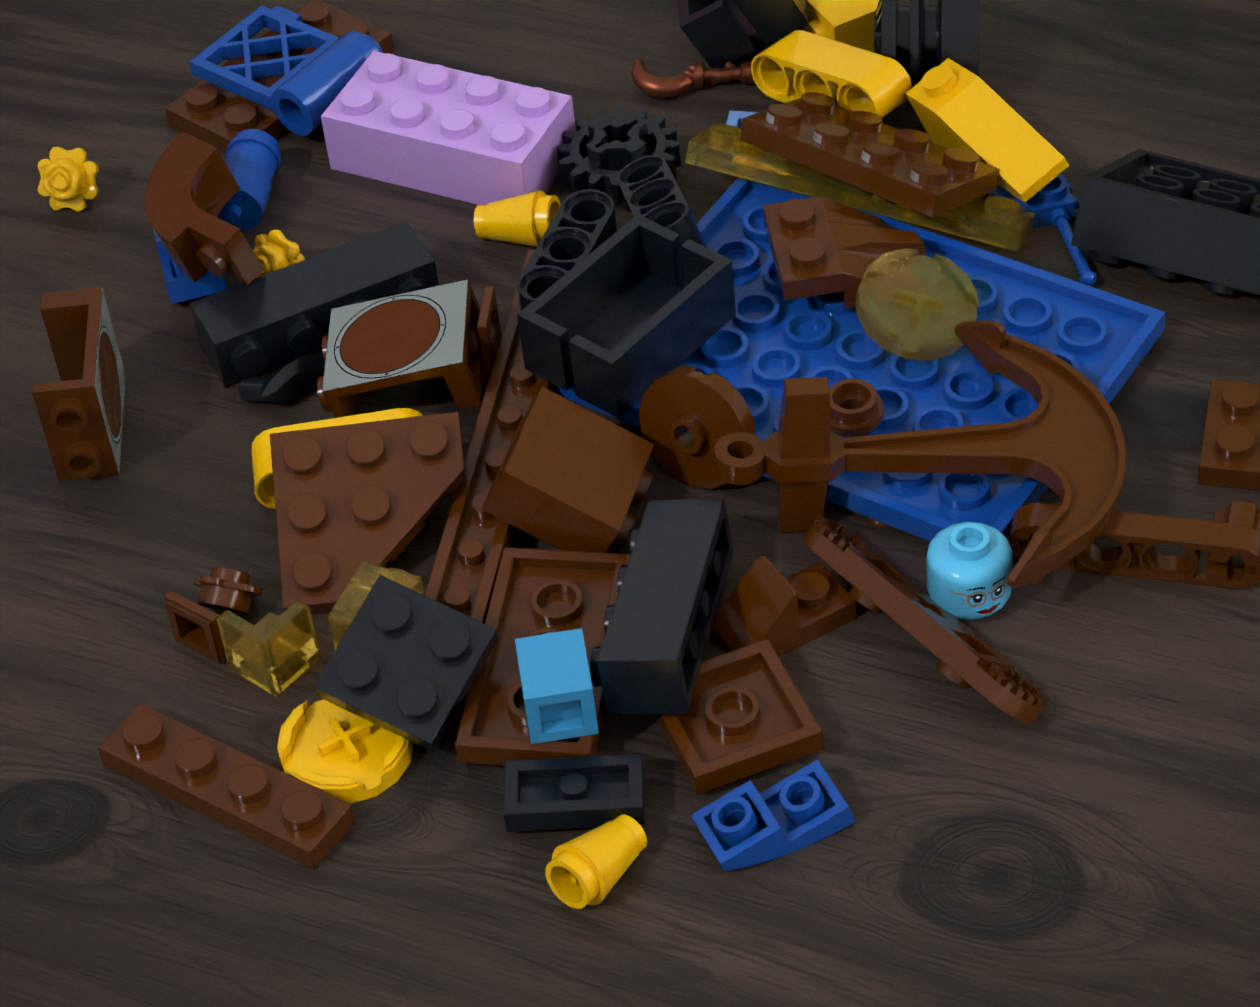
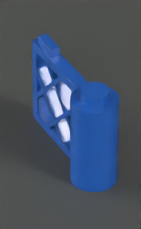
M261 5L189 63L192 75L273 110L280 122L288 130L296 135L307 136L322 125L321 115L373 51L383 53L378 42L369 35L350 31L339 38L303 23L301 15L278 5L270 9ZM265 27L281 34L251 39ZM309 47L317 49L311 54L290 57L289 50ZM282 52L283 58L252 62L251 57ZM244 57V64L218 66L223 60ZM284 75L271 87H266L253 80Z

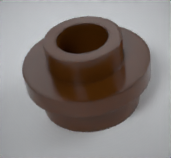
M844 379L836 382L829 388L830 431L839 435L853 437L867 434L881 424L884 417V404L870 383L860 379Z

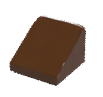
M171 590L164 595L165 606L175 641L217 663L225 665L252 637L250 630Z

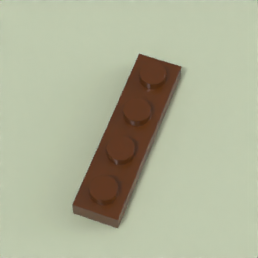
M141 703L98 747L104 766L314 870L355 824L352 805Z

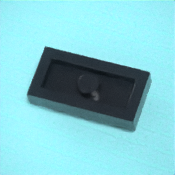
M642 753L505 761L503 816L506 832L599 827L622 814L632 817L640 825H645V785Z

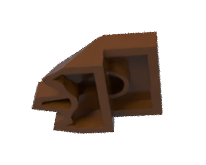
M823 196L791 199L786 202L763 205L764 225L784 301L840 292L845 309L885 304L917 292L913 278L909 271L905 270L927 262L924 242L916 232L892 229L880 217L853 209Z

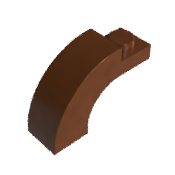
M181 132L162 153L149 177L145 192V209L149 222L178 269L188 279L196 283L209 270L217 277H222L226 274L248 286L264 269L241 229L217 218L224 205L240 190V187L216 147Z

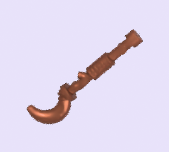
M636 59L633 62L631 69L632 79L639 90L646 95L662 99L677 97L688 91L693 85L695 89H704V82L715 85L719 82L741 80L743 84H755L751 74V62H743L740 67H737L729 61L724 68L720 69L705 68L704 61H695V65L686 67L684 71H681L680 75L670 78L651 74L640 59Z

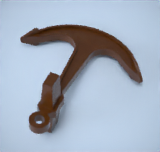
M961 321L954 328V332L960 341L990 374L998 372L1028 391L1038 403L1035 411L1025 418L1008 423L841 437L830 431V390L828 377L784 379L778 431L774 432L764 442L755 435L743 432L729 433L721 437L715 444L714 471L722 481L734 485L752 484L759 480L764 473L776 480L777 517L780 533L807 532L817 516L823 518L828 482L843 472L1014 474L1033 478L1047 485L1059 497L1061 506L1036 531L1021 558L1010 572L1007 584L1015 589L1040 583L1047 573L1058 569L1085 550L1104 531L1120 501L1126 470V446L1120 423L1110 404L1098 388L1081 372L1053 353L1016 336L1007 334L1004 325L999 321Z

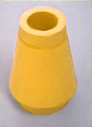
M538 190L484 205H477L473 220L475 233L479 239H490L537 247L561 206L560 200L556 195H546L544 191Z
M622 814L614 820L608 821L557 846L552 853V860L546 865L545 869L546 879L553 893L564 904L574 909H582L586 905L594 906L600 904L638 857L639 853L646 848L647 837L643 828L635 819Z

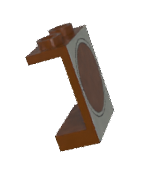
M468 279L331 309L329 333L322 337V352L325 360L324 376H319L317 379L318 396L324 411H332L335 418L356 415L358 393L439 376L444 377L458 410L482 405L484 365L477 328L481 308Z
M95 287L42 293L40 310L61 381L33 384L32 395L58 481L119 475L126 373L103 288Z

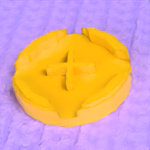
M323 699L316 701L310 706L308 700H306L291 712L280 728L277 750L284 773L348 804H354L378 796L399 781L411 763L414 743Z

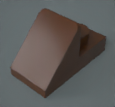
M762 555L755 560L715 616L711 634L726 653L768 639L777 656L780 657L856 620V601L821 561L784 578L769 559Z

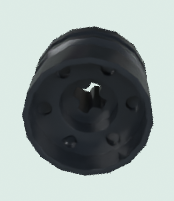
M879 0L876 12L874 13V53L899 62L907 73H910L912 87L922 80L926 72L939 66L947 58L979 76V0H937V5H925V0H910V5L898 6V0Z

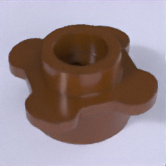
M212 567L210 576L200 575L199 578H194L193 585L201 587L198 599L199 605L219 611L244 615L249 614L252 598H255L256 595L261 596L263 589L248 585L250 574L223 567Z

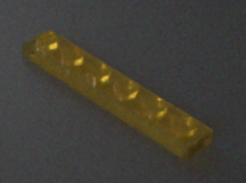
M726 124L712 125L705 128L688 143L685 161L687 164L811 197H827L852 208L1005 249L1018 251L1032 233L1036 213L1020 209V204L1012 199L998 196L987 197L986 200L977 198L932 218L741 141V129Z

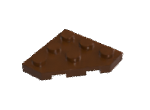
M458 412L270 434L282 599L286 618L351 610L367 592L366 586L388 561L393 563L425 526L424 520L446 495L451 497L466 480Z

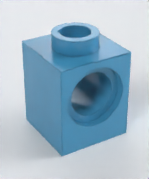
M582 628L516 638L515 645L531 744L599 734Z

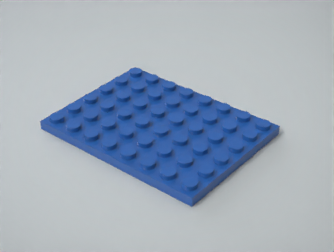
M746 169L696 223L706 247L732 260L736 316L678 367L684 365L697 367L694 371L702 372L705 375L714 372L725 378L743 396L755 421V436L763 442L774 432L778 431L784 379L828 377L829 388L836 382L844 379H860L870 383L883 401L884 417L876 429L864 435L1008 423L1027 417L1037 409L1038 403L1028 391L1000 373L990 374L985 370L954 332L955 326L961 321L1001 322L1007 334L1016 336L1053 353L1081 372L1098 388L1110 404L1164 332L1166 312ZM823 196L853 209L880 217L892 229L916 232L924 242L927 262L905 270L909 271L913 278L917 292L885 304L845 309L840 292L784 301L764 225L763 205L786 202L791 199ZM574 385L567 391L557 386L558 395L577 404L583 405L600 413L616 418L610 415L609 413L595 407L594 405L578 398L575 393ZM642 398L618 420L641 428L638 414ZM843 472L828 482L825 500L928 541H931L939 531L952 524L962 522L986 524L998 529L1008 539L1014 512L1023 505L1037 503L1048 486L1033 478L1014 474ZM765 473L763 474L764 477H767V478H769V479H772L771 477H769V476L766 475Z

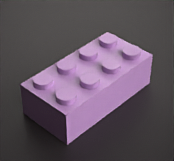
M377 51L371 53L321 115L331 169L477 205H484L542 190L546 194L560 174L557 145L563 144L562 133L563 131H576L571 95Z

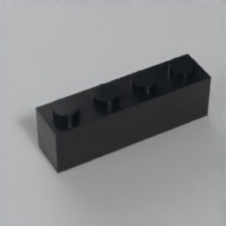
M404 222L255 278L248 286L242 283L190 303L200 347L223 386L228 388L241 383L245 378H254L285 366L299 357L322 351V337L329 333L331 309L439 286L435 260L409 223Z
M724 499L649 500L641 525L633 527L630 538L631 556L628 565H621L619 568L617 580L618 596L615 605H608L604 617L605 636L602 645L593 648L590 661L592 683L595 687H602L608 714H688L734 552Z

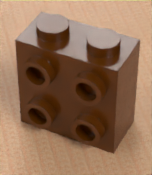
M542 386L518 425L482 506V510L563 551L606 553L610 546L620 550L626 542L637 518L636 515L628 512L630 504L636 507L639 505L654 475L653 472L645 469L654 444Z

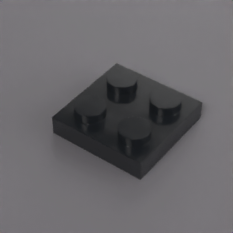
M379 575L315 683L314 690L318 697L435 753L499 641L497 629Z

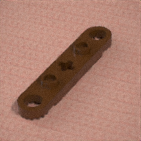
M817 516L803 537V542L853 585L849 594L857 602L876 613H883L884 611L940 659L936 668L946 678L964 688H971L972 686L989 702L1006 714L1024 723L1035 724L1050 700L1047 697L1048 695L1042 692L1039 686L1032 685L1033 682L1030 679H1026L1024 682L1021 681L1022 674L1019 672L1014 673L1015 666L959 619L942 609L931 599L929 594L887 559L870 553L872 550L869 545L865 544L863 539L856 538L857 535L853 532L847 536L844 534L847 530L846 527L841 526L840 528L837 522L830 521L826 517Z

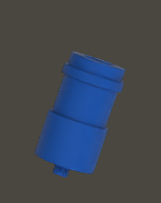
M246 129L234 136L229 142L225 153V163L239 185L240 190L228 200L217 217L240 228L241 231L254 229L260 224L272 190V179L278 173L282 161L280 145L273 136L258 129Z

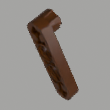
M1232 501L1228 507L1216 510L1212 521L1115 511L1111 521L1100 536L1111 537L1121 545L1115 548H1103L1091 544L1058 568L1228 589H1247L1256 586L1260 582V511L1256 504L1246 501ZM1029 503L1021 506L1014 512L1008 541L1013 556L1019 560L1033 535L1061 506L1060 504ZM1161 543H1172L1181 546L1187 552L1179 556H1171L1157 551L1154 546ZM1201 550L1208 551V556L1200 555Z

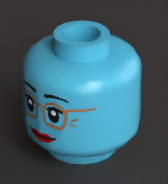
M962 522L952 524L939 531L931 540L926 557L927 589L931 599L956 618L965 620L987 617L1003 608L1010 599L1012 587L1007 584V578L1013 570V552L1008 539L998 529L983 523Z

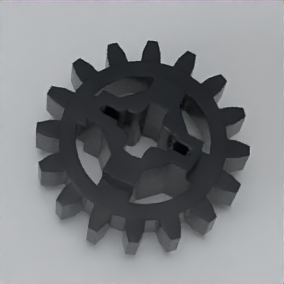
M618 107L613 116H607L603 111L597 110L595 111V119L591 122L581 118L575 120L576 131H563V144L557 145L558 165L563 185L571 184L572 194L586 189L605 192L612 197L615 206H620L624 197L617 182V175L627 164L645 156L659 155L665 158L675 180L677 178L676 167L681 166L680 143L677 141V130L675 127L666 128L665 117L663 116L647 120V110L642 108L633 115H626L625 108Z

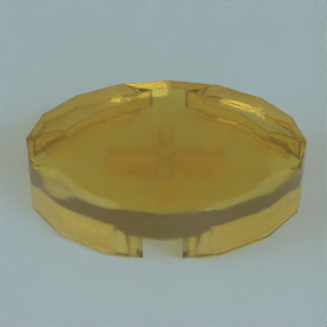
M903 248L884 253L868 265L855 295L857 317L866 334L884 350L906 359L931 361L952 355L964 345L954 332L955 326L961 321H976L977 309L979 307L978 292L968 274L950 259L936 253L934 258L918 255L920 249Z

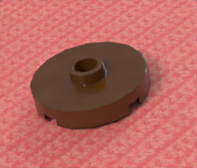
M684 365L665 372L643 394L638 414L643 439L654 444L651 455L669 475L692 487L713 489L728 484L722 481L714 471V449L716 442L729 433L743 432L755 435V421L743 396L725 378L714 372L705 375L702 372L694 371L697 367Z

